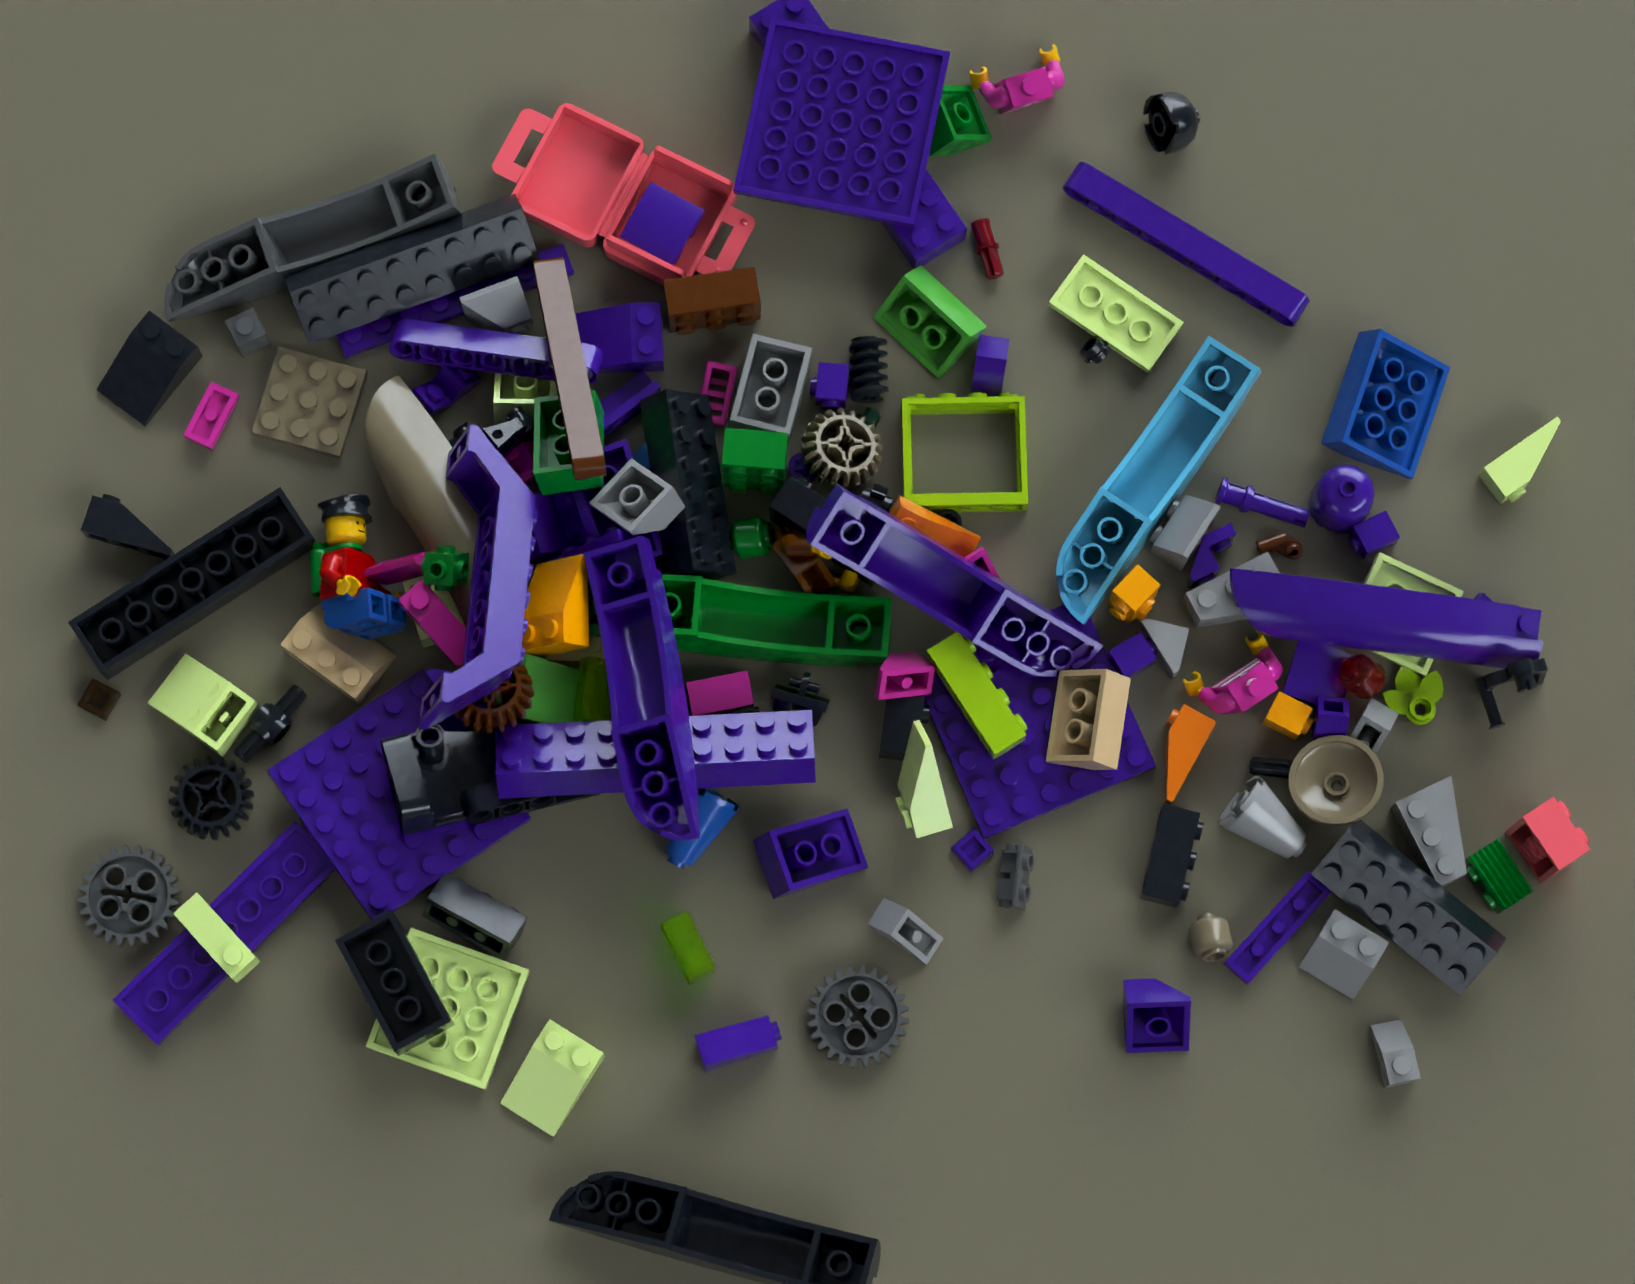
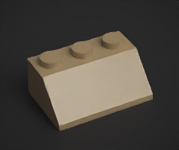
M321 602L296 623L280 645L285 653L357 705H360L397 656L374 639H364L358 635H351L339 629L328 627L324 620L325 610H322Z
M1108 669L1059 670L1046 762L1091 770H1117L1131 678Z

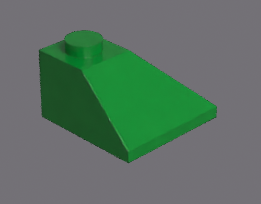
M944 85L929 156H951L993 140L972 86Z

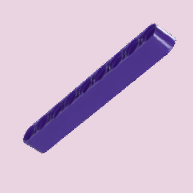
M1085 162L1077 164L1063 186L1065 193L1076 201L1286 326L1294 327L1310 302L1308 296L1297 288Z

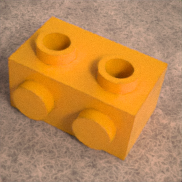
M1137 564L1112 590L1107 603L1110 606V613L1120 622L1125 620L1131 624L1136 618L1142 621L1152 610V605L1155 603L1154 599L1161 585Z

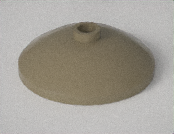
M1344 735L1324 736L1308 743L1294 758L1288 778L1290 794L1297 808L1311 820L1329 826L1352 824L1367 816L1379 802L1384 787L1383 769L1376 754L1363 742ZM1335 784L1343 786L1342 790L1338 792L1333 791L1331 788Z

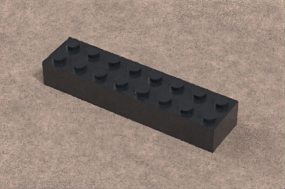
M516 194L284 278L309 344L530 265L533 261L540 260L522 206Z
M279 487L68 623L100 673L109 680L312 550V545L316 541L281 487Z

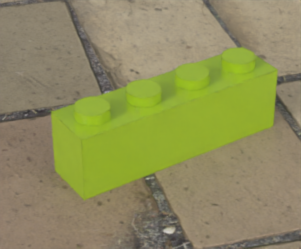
M955 632L929 648L926 652V658L936 665L935 672L994 760L1025 741L1026 733L1024 731L1028 728L1022 717L1018 713L1013 715L1007 706L1010 704V700L1001 687L996 689L990 680L993 678V674L984 661L979 663L973 654L977 651L973 642L966 637H962L960 633Z

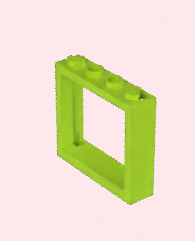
M1004 392L999 394V397H987L986 393H971L969 397H956V394L943 393L939 394L938 398H926L924 394L902 398L901 432L904 498L934 513H939L945 509H951L956 512L1027 511L1028 478L1025 396ZM1014 413L1017 492L913 494L911 415Z

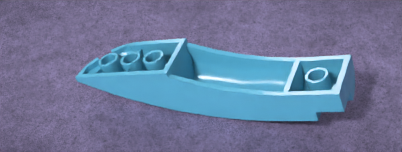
M1209 335L1162 406L1108 480L1100 487L1062 545L1056 566L1060 596L1069 612L1082 624H1085L1161 524L1173 502L1178 500L1245 402L1246 395L1262 373L1259 367Z

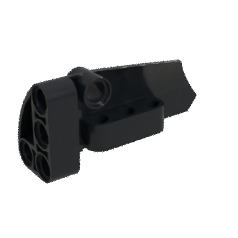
M435 724L428 729L418 727L415 733H404L380 739L390 790L403 836L463 821H468L471 824H481L600 795L582 794L499 799L496 781V732L489 734L482 731L478 733L477 731H443L441 726ZM431 739L436 741L434 744L424 743V741Z

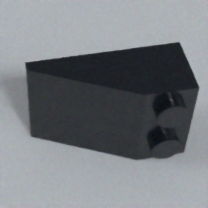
M149 310L128 336L96 390L143 426H146L203 355L196 344Z

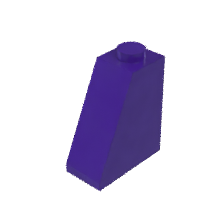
M764 1016L695 1035V1040L705 1072L776 1050L778 1049L777 1041L782 1040L777 1022L770 1023L769 1016Z

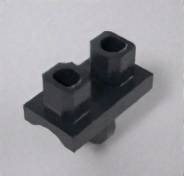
M806 671L802 679L790 677L788 685L800 688L799 690L776 684L771 696L775 698L773 712L791 711L793 704L803 706L804 710H812L813 726H817L823 712L825 713L828 709L830 699L806 693V691L818 694L821 686L809 682L811 673Z

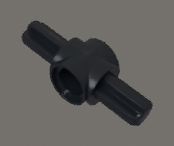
M293 685L275 706L272 703L264 704L251 718L249 724L252 731L234 750L235 755L247 763L266 742L270 745L279 742L289 731L292 725L289 717L306 699V693L300 687Z

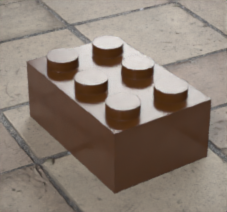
M755 267L663 280L670 333L677 332L678 335H687L695 332V329L706 327L708 330H720L725 328L726 324L737 323L739 326L754 324L755 320L761 319V302Z

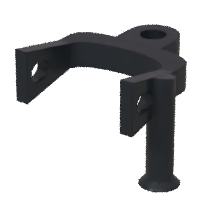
M521 406L516 407L507 414V417H505L507 422L482 429V432L504 458L518 444L534 435V419L532 416L528 417ZM468 422L457 427L453 434H458L461 437L468 426ZM499 433L501 438L496 439L492 434Z
M1544 658L1533 661L1531 659L1520 660L1508 665L1505 669L1475 679L1490 722L1489 729L1498 728L1506 724L1502 722L1492 692L1493 687L1515 680L1518 693L1525 692V689L1529 691L1536 688L1538 685L1543 684L1546 672L1548 671Z

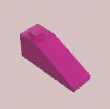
M421 579L398 599L401 608L456 668L457 665L463 666L466 629L427 584H423Z

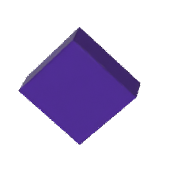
M975 827L950 848L970 872L995 853V850Z

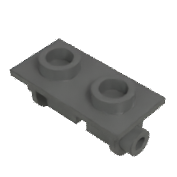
M1022 843L1018 845L1006 844V849L1002 850L1000 872L1011 874L1010 879L999 878L996 900L999 901V907L1011 908V906L1025 911L1026 902L1029 901L1031 895L1028 881L1029 872L1034 867V855L1032 849Z

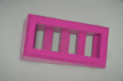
M707 361L701 394L724 399L723 405L710 402L711 409L722 411L721 417L712 415L713 425L725 427L738 367ZM712 371L729 375V380L712 378ZM709 383L727 387L726 393L708 389Z

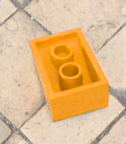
M584 554L537 564L527 590L530 592V600L525 609L524 619H527L528 625L526 633L522 637L521 645L525 647V653L548 656L589 647L588 571Z

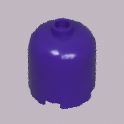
M1340 465L1331 468L1322 475L1311 491L1308 503L1311 516L1317 525L1323 526L1330 531H1335L1337 534L1350 532L1354 525L1363 522L1369 515L1375 496L1373 483L1366 472L1356 466Z

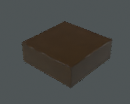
M92 678L77 706L106 721L122 694Z

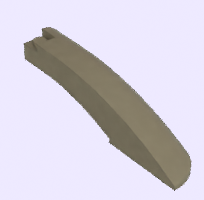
M398 375L381 385L370 399L368 411L364 416L366 444L394 509L398 508L424 549L428 550V552L436 551L438 545L455 546V551L469 552L467 584L454 586V591H449L467 628L478 515L455 483L446 480L448 453L452 446L423 405Z

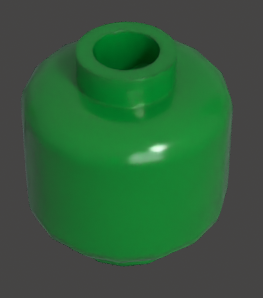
M751 517L735 521L732 525V532H730L733 551L735 550L741 559L767 555L771 546L775 543L772 537L774 531L771 523L765 522L762 517Z

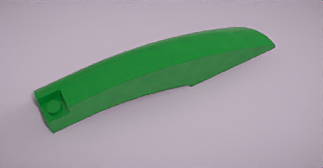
M662 574L678 651L756 661L858 667V663L882 665L889 656L892 630V598L801 593L705 579L702 576ZM593 594L588 595L589 635L601 637Z

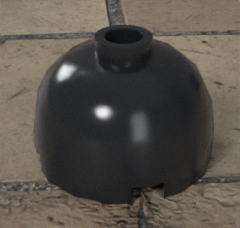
M1176 92L1151 95L1146 100L1143 115L1148 114L1149 124H1145L1144 127L1153 148L1157 152L1164 151V154L1186 148L1194 140L1200 122L1198 110L1188 98Z

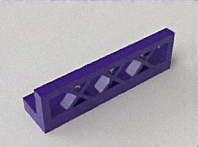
M641 371L600 401L604 410V439L641 413V399L661 391V387L656 380L652 382L644 371Z

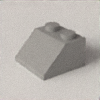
M632 458L589 503L594 509L631 535L664 530L685 508L673 486Z
M1185 495L1181 502L1175 500L1166 514L1170 518L1164 528L1159 525L1149 540L1154 543L1150 553L1182 571L1200 544L1203 536L1214 522L1220 506Z
M1334 909L1327 917L1298 968L1353 1000L1375 968L1389 942Z

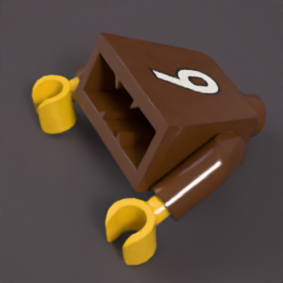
M783 526L774 532L772 536L775 541L772 546L805 593L822 594L829 588L834 589L835 586L846 592L855 590L859 582L857 574L850 570H844L841 578H837L835 573H830L820 556L825 559H831L832 557L811 546L797 528L790 531L787 527Z

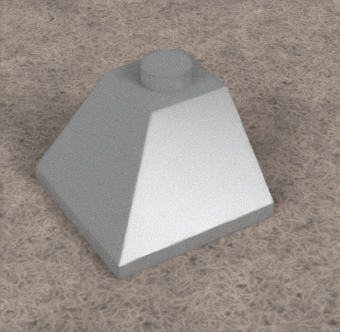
M517 276L459 297L466 321L487 330L524 335L529 332V328L534 327L532 316Z

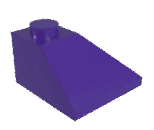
M1155 978L1123 980L1126 1053L1189 1051L1190 996Z

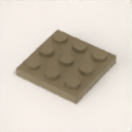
M278 346L251 431L252 434L341 459L368 375L367 370Z

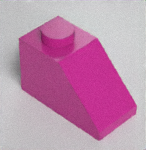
M917 651L889 654L879 669L875 698L877 700L931 694L936 665Z

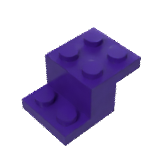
M582 490L542 495V493L534 494L536 496L534 509L538 510V517L532 529V536L535 537V546L530 555V564L539 563L540 560L548 557H558L562 555L561 551L563 549L584 545V539L596 536Z

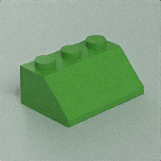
M921 265L901 278L873 316L884 329L938 379L974 345L987 327Z

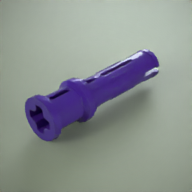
M1223 477L1215 499V504L1219 505L1222 502L1239 508V511L1243 513L1251 510L1300 526L1301 528H1305V522L1308 521L1310 509L1256 493L1252 486L1248 485L1245 488L1228 482V478Z

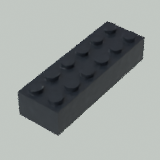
M665 389L641 399L640 406L650 471L673 486L685 505V508L664 530H659L666 574L702 576L710 580H718L735 574L734 553L709 395Z
M1362 820L1351 824L1311 873V875L1459 995L1491 961L1507 939Z

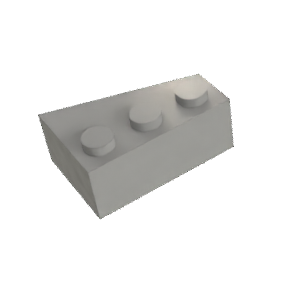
M1268 552L1236 567V569L1279 573ZM1230 571L1186 592L1182 600L1196 628L1247 619L1234 602L1230 587Z
M1452 776L1407 796L1391 806L1390 810L1420 868L1443 887L1461 879L1467 874Z

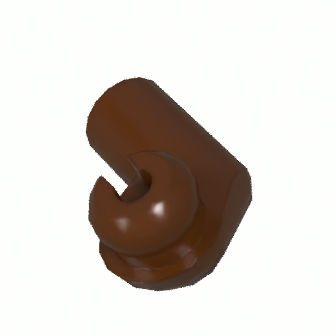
M1278 533L1256 541V547L1260 555L1276 551L1287 558L1295 560L1300 558L1303 553L1301 543L1285 533Z

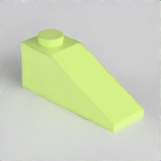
M1558 417L1481 470L1478 476L1499 504L1508 499L1512 503L1526 493L1524 488L1531 480L1561 422Z
M197 892L173 913L236 983L261 962Z

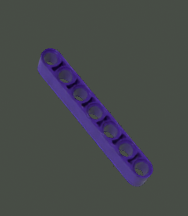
M402 319L397 322L389 345L390 353L401 360L555 381L547 338ZM581 343L589 385L597 380L603 353L595 345Z

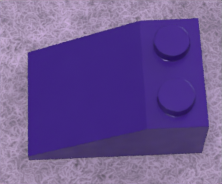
M661 302L628 303L575 314L581 343L595 345L603 353L598 374L664 371Z
M848 808L777 828L753 839L773 899L868 868Z

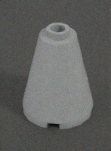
M1258 775L1253 776L1244 784L1248 789L1241 793L1237 791L1225 806L1219 817L1222 821L1218 822V824L1222 828L1286 859L1292 855L1295 858L1298 857L1307 845V842L1304 841L1306 833L1265 781Z

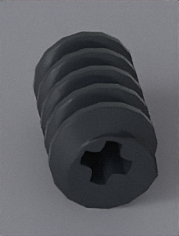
M874 336L851 339L852 344L849 345V352L853 354L849 358V363L853 366L849 371V375L853 378L850 381V388L853 389L850 393V399L858 403L881 402L883 398L880 397V394L886 393L889 390L888 387L880 385V382L888 380V375L879 373V370L888 368V364L880 362L879 359L887 357L888 352L879 350V347L887 345V340Z

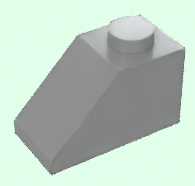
M1371 698L1349 737L1363 742L1376 754L1389 734L1399 713Z
M886 898L882 900L868 922V925L886 940L926 965L944 939L908 908Z
M1402 1020L1370 1025L1384 1088L1419 1080L1421 1077L1414 1047Z

